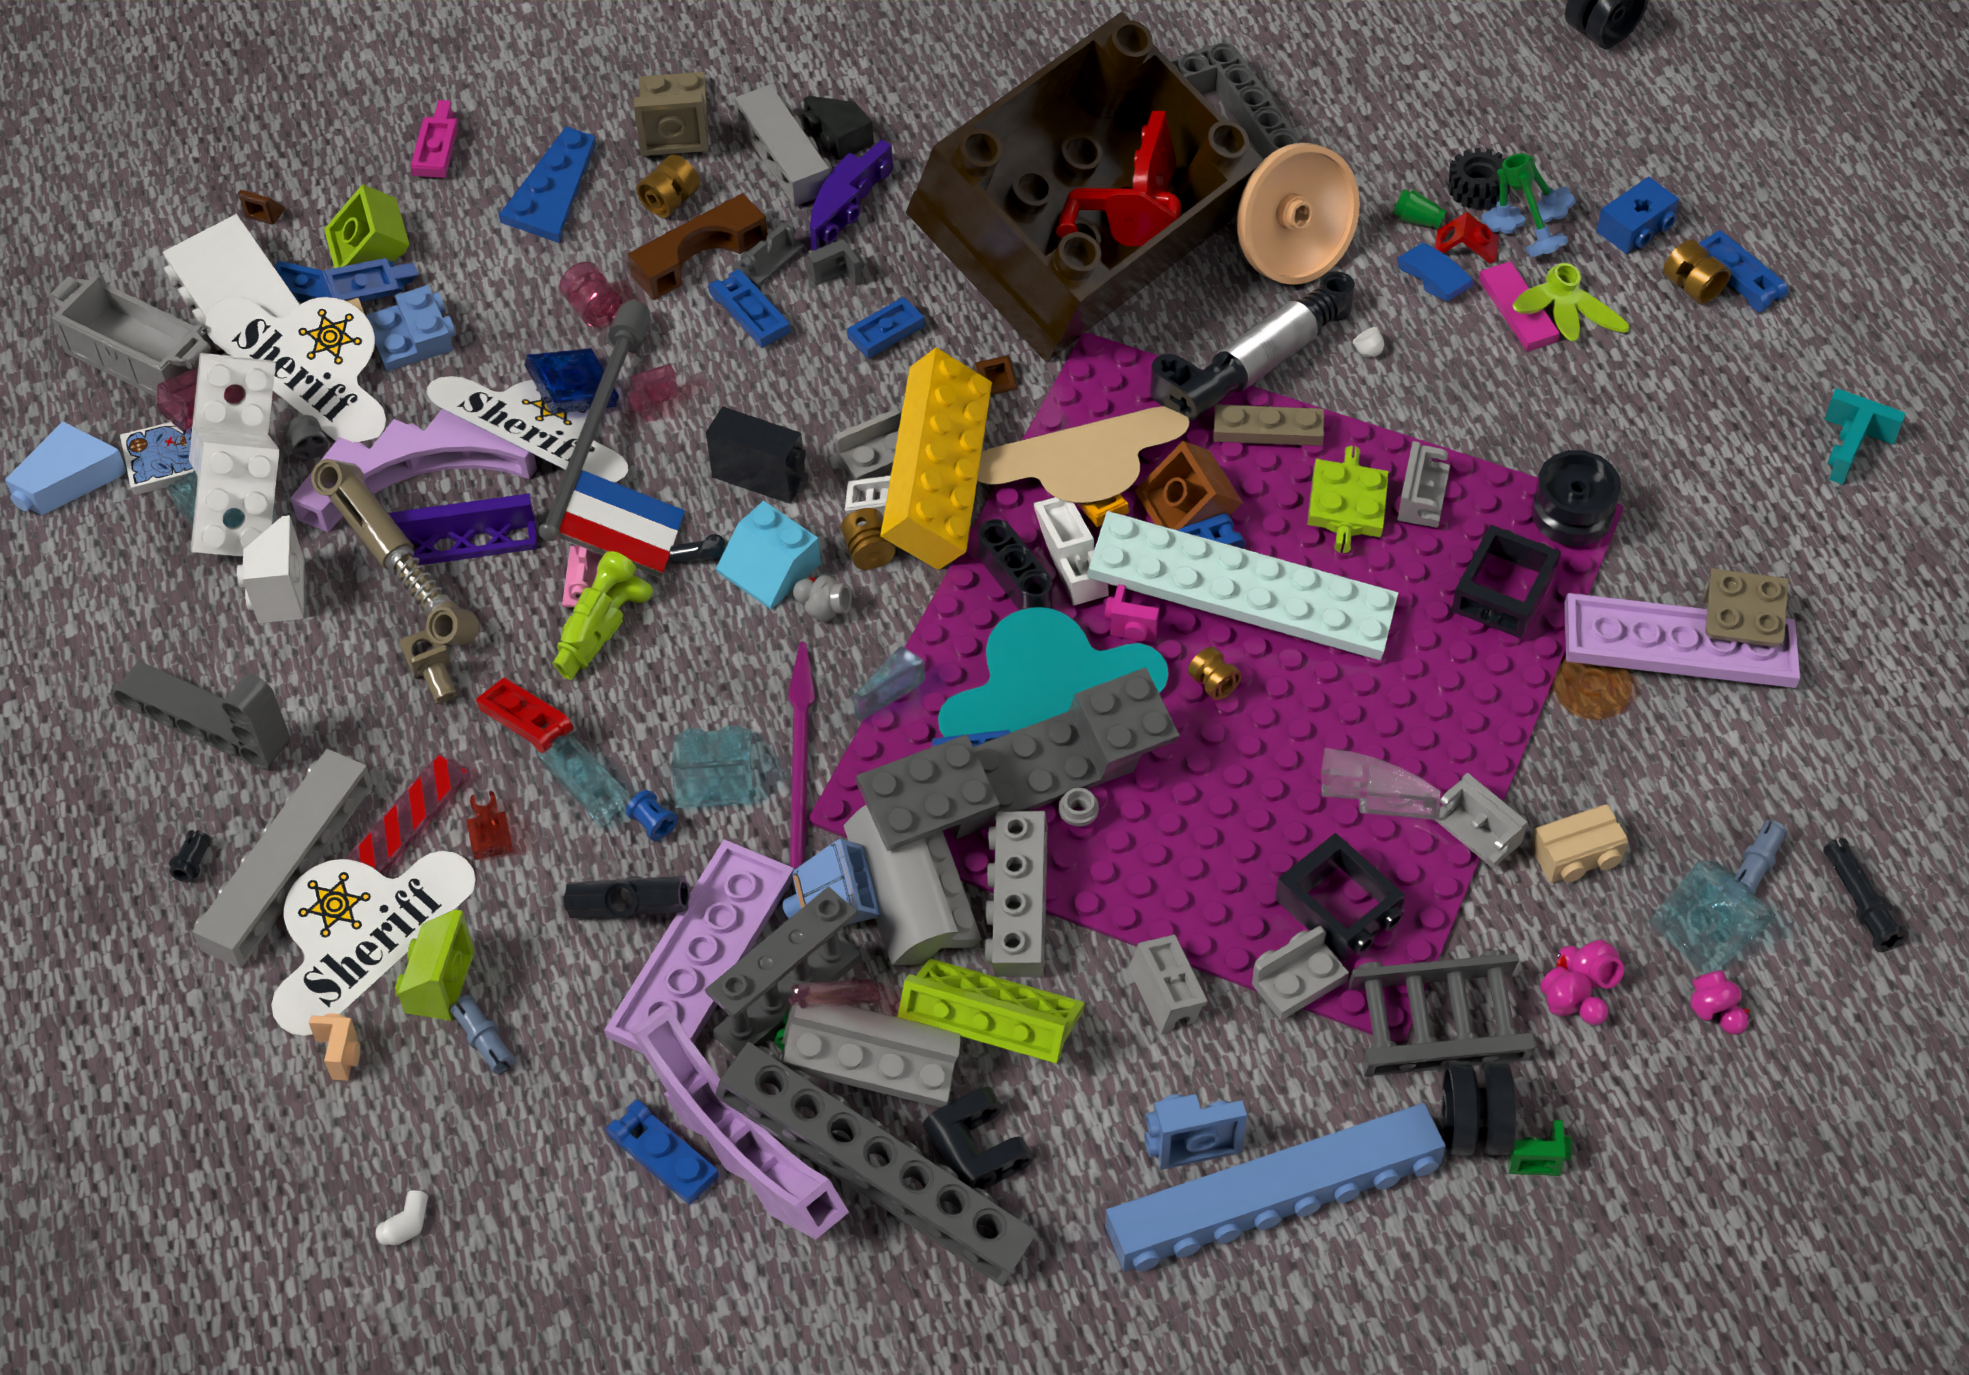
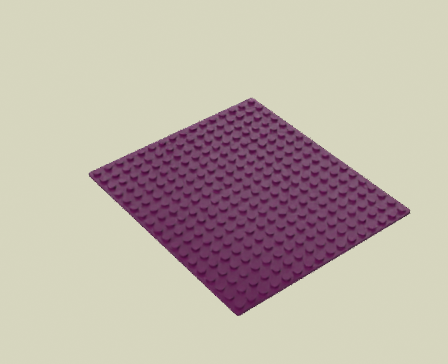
M1091 333L1082 334L1022 440L1149 408L1163 407L1150 395L1152 362L1159 355ZM1252 385L1239 393H1230L1215 404L1324 409ZM1214 405L1195 420L1189 421L1186 432L1179 438L1146 447L1139 451V475L1128 489L1120 493L1127 501L1129 513L1124 516L1154 524L1134 490L1182 441H1186L1211 451L1243 503L1230 517L1234 522V531L1241 533L1246 541L1245 550L1398 592L1384 653L1381 660H1377L1129 589L1125 590V603L1159 608L1158 632L1155 643L1132 641L1128 638L1110 635L1111 620L1105 619L1104 616L1108 597H1115L1117 586L1108 584L1109 596L1073 606L1056 570L1034 509V503L1054 498V496L1047 492L1039 479L1034 477L997 484L969 532L966 552L952 562L809 816L810 823L815 827L847 838L843 825L860 808L866 805L855 781L856 776L931 748L933 738L944 737L939 730L938 716L942 705L948 698L960 692L983 686L989 681L990 672L986 658L988 638L992 630L1002 619L1019 611L979 558L980 526L987 520L1001 519L1013 528L1052 579V609L1060 611L1073 619L1084 632L1092 648L1104 651L1125 644L1140 643L1151 646L1162 655L1167 663L1168 678L1166 686L1159 694L1180 735L1176 742L1142 754L1134 772L1087 789L1095 796L1099 805L1098 815L1090 824L1073 826L1066 823L1059 813L1060 800L1032 810L1045 811L1048 826L1046 913L1136 947L1140 942L1175 935L1192 968L1258 992L1252 985L1253 970L1257 959L1269 950L1277 951L1286 946L1297 933L1304 930L1309 932L1304 925L1275 900L1277 880L1336 832L1405 894L1402 909L1403 917L1392 930L1386 931L1384 929L1375 936L1372 945L1361 955L1355 953L1345 962L1335 955L1349 972L1348 981L1301 1009L1373 1035L1366 989L1350 990L1349 980L1353 969H1358V966L1368 962H1380L1383 966L1439 960L1480 860L1475 853L1434 820V814L1443 806L1440 799L1466 773H1469L1504 802L1566 652L1565 600L1567 594L1589 595L1622 516L1623 506L1619 503L1616 504V511L1609 532L1599 541L1585 546H1566L1546 537L1538 530L1532 519V502L1536 492L1538 477L1324 409L1323 446L1214 442ZM1413 441L1420 442V445L1440 448L1448 452L1447 460L1430 459L1434 462L1450 465L1438 528L1398 521L1401 496ZM1353 446V456L1356 446L1361 450L1359 466L1389 471L1384 525L1381 537L1364 534L1351 535V550L1347 553H1342V544L1339 553L1335 550L1337 533L1326 528L1307 525L1313 468L1316 459L1344 463L1346 447ZM1074 502L1094 539L1095 550L1102 525L1096 527ZM1490 524L1501 529L1510 530L1517 535L1538 543H1544L1553 549L1561 551L1556 575L1522 639L1451 611L1455 589ZM1490 554L1475 583L1524 602L1539 572ZM1211 646L1216 647L1224 655V662L1233 664L1242 674L1241 680L1234 691L1220 700H1213L1206 693L1205 685L1197 683L1187 672L1194 657L1205 648ZM1076 807L1073 810L1083 811L1085 809L1081 807ZM989 827L959 839H955L951 828L943 830L960 880L994 893V887H988L987 875L988 863H995V850L989 849ZM1340 867L1308 892L1313 899L1346 929L1379 904ZM1423 983L1424 992H1426L1429 983ZM1407 985L1382 987L1391 1041L1396 1044H1402L1406 1040L1413 1023Z

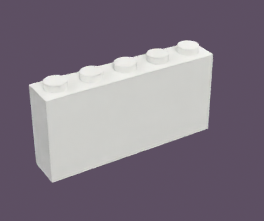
M237 214L163 251L168 266L163 269L173 286L181 285L178 292L188 308L192 305L195 306L196 309L192 310V313L198 324L205 325L207 313L214 304L232 296L245 297L258 304L271 316L277 318L284 317L300 305ZM213 342L216 351L221 350V348ZM226 352L223 353V354H221V355H224V356H230V355L227 354Z

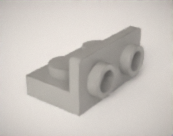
M899 408L887 413H881L871 420L854 427H848L836 434L837 458L852 480L876 478L892 471L902 414Z
M1321 926L1309 932L1304 930L1297 933L1290 940L1289 944L1277 951L1269 950L1265 952L1255 962L1252 985L1280 1020L1285 1019L1348 981L1349 972L1324 943L1326 932Z

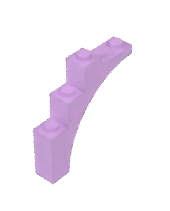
M444 409L440 410L425 431L414 424H405L393 419L370 449L360 442L353 443L339 437L321 459L350 462L359 466L364 475V483L373 494L402 480L420 474L447 469L478 468L507 472L530 479L537 470L533 453ZM311 472L290 499L297 520L329 532L343 516L328 496L320 495L315 491L312 485Z
M662 1005L630 1030L667 1090L664 1095L682 1124L688 1129L706 1137L724 1168L749 1182L769 1215L816 1240L849 1213L827 1177L813 1170L793 1155L768 1131L715 1097L720 1081L719 1076L693 1044L670 1008Z

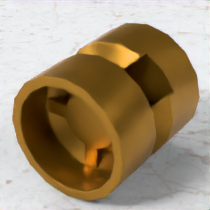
M672 154L661 162L655 171L650 172L637 184L636 191L641 203L648 211L661 218H666L683 201L691 197L700 188L701 184L700 178L693 166L681 156Z
M1690 239L1680 244L1670 254L1664 264L1663 274L1678 287H1684V292L1694 301L1704 305L1717 297L1726 287L1730 280L1731 270L1716 257H1710L1709 251L1697 241Z

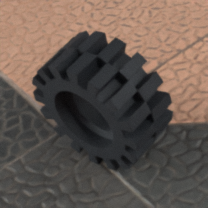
M1475 148V153H1471L1468 149L1464 151L1463 156L1457 154L1449 167L1448 188L1450 196L1453 195V200L1455 202L1462 200L1461 205L1464 207L1471 203L1473 204V209H1479V205L1482 204L1485 209L1491 208V202L1497 206V202L1500 201V181L1497 170L1503 168L1502 163L1506 159H1502V153L1497 152L1495 155H1492L1493 149L1487 148L1484 153L1481 152V148ZM1507 184V197H1508V193L1510 192V185Z

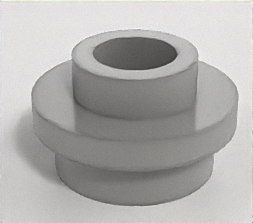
M1073 788L1060 800V816L1070 825H1088L1098 815V801L1087 789ZM1076 807H1081L1085 810L1075 811L1073 809Z

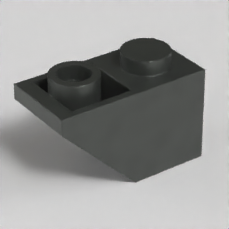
M816 96L803 98L804 113L802 114V119L805 127L810 132L814 131L820 137L824 149L828 152L832 151L839 160H842L849 153L855 154L874 145L873 121L856 102Z

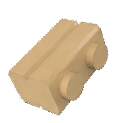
M1605 804L1534 828L1530 848L1537 861L1541 864V868L1550 883L1563 879L1569 883L1580 879L1586 871L1598 867L1601 870H1609L1617 866L1624 857L1628 840L1620 824H1617L1616 817L1609 805Z

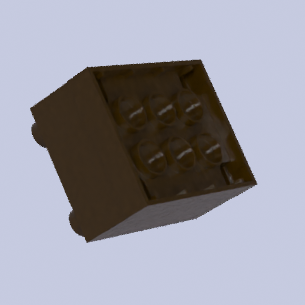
M1121 11L935 144L918 187L913 192L906 214L1037 354L1048 362L1230 222L1239 207L1241 195L1248 179L1264 159L1249 144V137L1244 128L1233 121L1226 120L1153 44V38L1148 28L1137 21L1130 20ZM1152 111H1166L1177 161L1169 192L1177 196L1181 202L1180 217L1143 246H1126L1116 241L1113 237L1105 210H1079L1075 222L1078 232L1069 233L1060 238L1057 235V228L1066 198L1072 190L1078 188L1133 189L1135 151L1140 150L1142 145L1143 126L1148 125Z

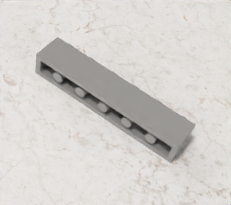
M329 749L324 751L319 760L314 761L310 765L305 779L296 790H293L288 795L285 806L274 820L268 822L260 840L252 850L247 851L243 856L238 870L229 881H226L220 887L217 898L207 912H203L196 920L192 933L202 952L239 969L244 966L284 910L286 897L294 883L309 869L316 866L373 787L366 765Z

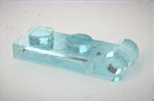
M571 733L565 737L559 736L555 739L553 747L545 753H540L536 750L538 760L589 813L591 819L600 828L610 823L611 817L617 812H626L627 805L632 800L631 797ZM606 793L610 799L601 804L597 799Z

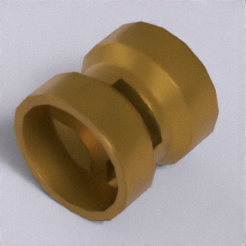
M1213 646L1207 647L1198 653L1191 661L1187 671L1197 683L1205 685L1206 693L1213 700H1220L1228 696L1238 686L1242 677L1241 672L1233 664L1224 662V655Z

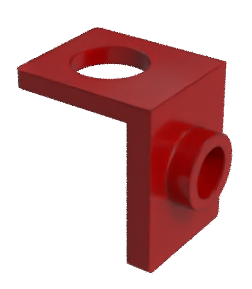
M1465 212L1437 230L1434 248L1443 254L1463 242L1486 262L1492 264L1496 261L1499 237L1487 225L1482 224L1469 212ZM1455 229L1452 238L1444 243L1446 236Z

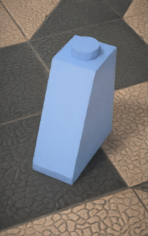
M62 421L5 479V482L11 493V501L23 511L30 509L43 516L123 476L127 470L117 448Z

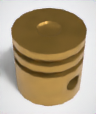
M874 508L855 510L848 514L841 523V532L853 564L861 570L884 566L895 555L894 544L880 537L883 515ZM862 521H865V522H866V523H865L864 525H862V526H857L858 523H860V522H862Z

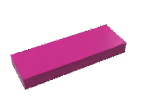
M1511 261L1479 272L1478 280L1527 352L1558 342L1560 333L1544 309L1533 314H1520L1512 307L1518 296L1528 290L1529 287Z

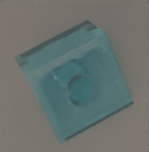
M1698 861L1648 922L1700 971L1707 974L1717 971L1749 946L1776 914L1717 861Z

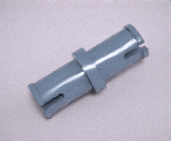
M1766 820L1763 823L1754 844L1748 846L1742 855L1744 862L1730 883L1733 891L1743 896L1747 892L1748 898L1755 895L1765 872L1771 871L1776 863L1774 856L1783 839L1788 834L1787 829L1777 821L1771 823L1770 820Z
M471 995L459 998L457 1001L462 1006L460 1009L456 1003H453L450 1007L451 1014L455 1016L467 1033L466 1041L472 1048L478 1049L490 1066V1070L494 1074H500L505 1071L507 1067L503 1063L504 1061L512 1066L516 1060L515 1056L499 1037V1028L495 1022L487 1020L475 1003V999Z

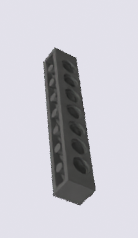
M748 1041L719 1081L715 1097L1001 1286H1004L1037 1234V1231L1031 1228L1030 1223L1023 1216L1015 1212L1008 1213L996 1205L993 1198L987 1192L979 1188H970L958 1180L956 1173L949 1167L942 1164L935 1165L923 1157L921 1151L914 1144L905 1140H897L886 1132L885 1127L879 1121L872 1117L864 1118L853 1111L844 1098L835 1093H826L814 1085L812 1078L803 1071L791 1070L779 1062L776 1054L766 1047H756ZM764 1083L773 1084L780 1093L775 1095L766 1094L761 1090L760 1085ZM807 1107L814 1112L815 1117L810 1119L803 1118L797 1114L795 1109ZM835 1130L844 1131L849 1135L851 1141L846 1143L839 1142L834 1139L831 1132ZM878 1154L885 1159L887 1165L875 1166L868 1160L867 1155ZM915 1178L922 1184L923 1189L918 1191L912 1190L905 1185L903 1179ZM948 1201L953 1203L958 1208L959 1214L951 1215L944 1212L940 1202ZM976 1226H988L993 1230L995 1238L987 1239L982 1237L978 1233Z

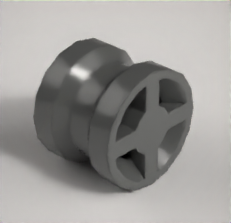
M298 416L288 422L285 427L284 433L286 438L291 443L294 456L299 460L307 461L319 457L328 448L327 439L321 432L322 428L318 419L314 416Z

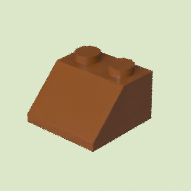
M1182 441L1134 490L1154 524L1174 530L1222 513H1227L1230 516L1243 503L1211 451L1186 441Z

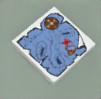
M191 417L120 435L129 482L134 496L198 480V475L189 462L193 425Z

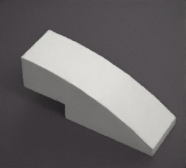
M1054 497L1034 503V509L1048 550L1073 606L1109 596L1108 583L1087 578L1094 553V539L1074 502Z

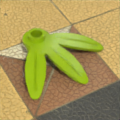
M1560 263L1552 267L1546 275V283L1526 290L1518 296L1512 305L1514 310L1520 314H1533L1554 302L1553 313L1556 325L1568 340L1574 342L1577 341L1580 333L1577 309L1588 319L1604 328L1621 333L1629 331L1628 323L1621 316L1579 288L1580 272L1569 263Z

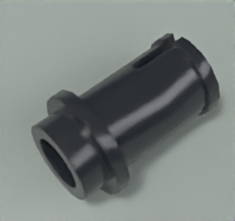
M194 830L188 831L177 856L172 857L169 861V872L172 877L181 882H190L193 878L198 877L201 871L199 864L212 842L207 834L196 830V832Z

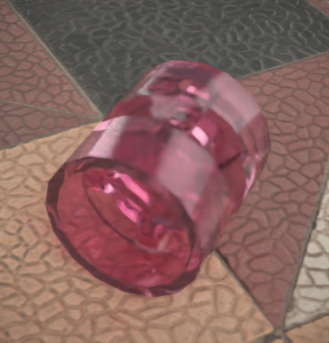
M586 261L573 265L564 273L560 280L559 289L561 294L587 326L599 327L613 320L618 308L623 304L620 294L607 282V278L592 262Z

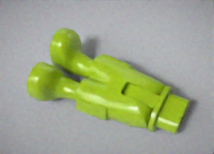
M608 551L603 555L597 566V575L592 587L584 588L574 607V613L572 616H569L562 628V642H558L557 645L559 653L552 664L568 680H573L579 669L586 670L588 663L591 662L605 642L619 628L623 621V613L619 610L621 605L626 601L645 603L654 593L651 585L633 575L637 569L636 565L620 553Z

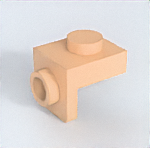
M329 1013L324 1016H311L309 1026L315 1040L328 1042L324 1062L331 1079L348 1081L351 1066H357L360 1059V1043L357 1041L358 1035L351 1018H346L336 1013Z

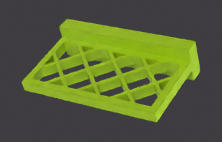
M930 958L916 976L909 974L904 980L897 1017L956 1032L962 1037L1057 1064L1061 1057L1063 1044L1081 1017L1085 1002Z

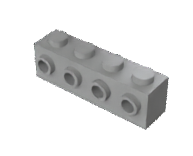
M771 84L735 97L737 123L794 207L816 199L822 185L833 170L828 159H822L818 153L814 139L807 137L804 133L798 116H792L785 97L783 95L778 96Z
M1045 811L997 812L996 826H989V849L995 850V863H988L987 875L988 887H994V901H987L986 919L987 925H993V939H986L985 960L986 963H992L995 977H1044L1048 834Z

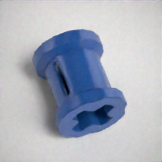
M643 790L633 797L626 808V815L632 820H637L647 830V836L652 841H659L674 830L678 822V816L673 811L665 810L657 802V795L653 791Z

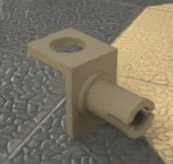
M426 629L400 639V647L414 679L424 676L435 704H441L455 698L457 691L454 689L445 668L450 665L447 646L434 643L429 638ZM420 641H428L433 645L434 649L416 656L412 654L413 646Z

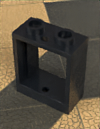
M1490 524L1455 589L1451 611L1522 639L1556 575L1561 551L1553 549L1544 543H1538L1517 535L1510 530L1501 529ZM1490 554L1539 572L1524 602L1475 583Z
M1336 832L1278 878L1275 900L1309 931L1321 926L1326 932L1324 943L1343 962L1355 953L1357 955L1364 953L1372 945L1375 936L1384 929L1390 931L1397 926L1403 917L1402 909L1405 894ZM1339 867L1379 902L1378 905L1348 929L1308 894L1310 890Z

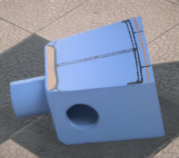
M844 839L836 840L794 870L792 877L796 894L783 901V910L790 919L829 886L857 911V916L847 925L881 916L864 847L862 844Z

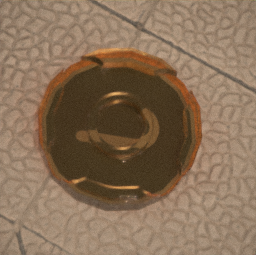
M1565 659L1564 663L1558 667L1554 677V693L1559 703L1571 714L1584 719L1602 720L1615 716L1625 708L1632 691L1631 677L1626 668L1568 662Z

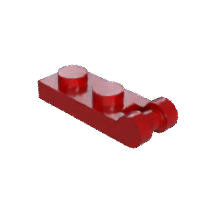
M505 677L475 699L480 711L531 742L540 753H545L553 747V741L559 736L565 737L574 730L573 724L565 714ZM546 723L548 724L547 727L541 729V727H543Z

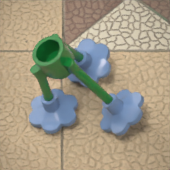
M1519 153L1506 158L1502 163L1503 168L1497 170L1500 181V201L1497 202V206L1482 214V222L1492 232L1501 231L1506 234L1513 233L1516 227L1523 226L1525 224V217L1521 215V210L1518 207H1510V202L1507 201V184L1512 186L1514 190H1524L1537 227L1534 231L1538 239L1526 247V252L1530 254V257H1536L1556 251L1560 246L1568 243V238L1563 233L1551 235L1548 225H1544L1543 222L1546 223L1552 219L1559 220L1564 218L1568 213V209L1575 204V197L1571 194L1568 187H1560L1557 190L1548 187L1536 168L1532 156L1529 157L1527 154ZM1533 178L1542 191L1541 200L1537 203L1531 189Z

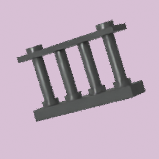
M828 886L705 989L706 994L730 1015L713 1029L714 1037L735 1057L738 1056L748 1041L756 1047L762 1046L785 1026L783 1017L786 1010L789 1009L796 992L819 997L862 960L861 952L838 933L839 930L857 916V911Z
M1491 950L1482 953L1480 957L1391 966H1383L1380 962H1368L1358 966V969H1353L1349 980L1350 990L1366 989L1374 1044L1371 1045V1048L1366 1049L1361 1061L1364 1077L1444 1069L1446 1062L1469 1061L1472 1066L1482 1065L1486 1061L1516 1062L1529 1060L1535 1050L1533 1033H1520L1518 1029L1514 1028L1505 975L1513 974L1519 962L1518 953L1505 954L1503 950ZM1488 977L1498 1032L1494 1036L1479 1038L1478 1034L1473 1033L1464 979ZM1447 981L1457 1036L1450 1041L1437 1042V1038L1432 1037L1423 983ZM1407 985L1416 1040L1409 1045L1396 1046V1043L1391 1041L1382 987Z

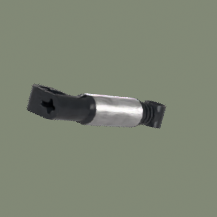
M1339 271L1324 274L1320 279V286L1303 299L1289 301L1219 351L1213 357L1212 364L1203 370L1175 354H1162L1156 357L1152 362L1151 397L1162 406L1188 417L1189 421L1195 420L1230 393H1239L1306 346L1320 334L1321 328L1328 322L1347 318L1351 314L1355 286L1354 279L1349 274Z

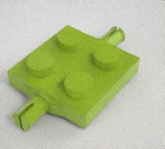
M1353 446L1346 447L1344 463L1316 459L1313 468L1307 525L1326 528L1337 533L1335 550L1339 553L1342 544V553H1347L1351 550V535L1364 534L1381 537L1384 525L1389 471L1359 466L1361 450L1356 446L1353 456Z

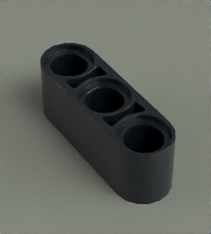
M1001 519L985 521L979 528V558L983 565L1019 610L1036 607L1052 609V579L1006 521Z

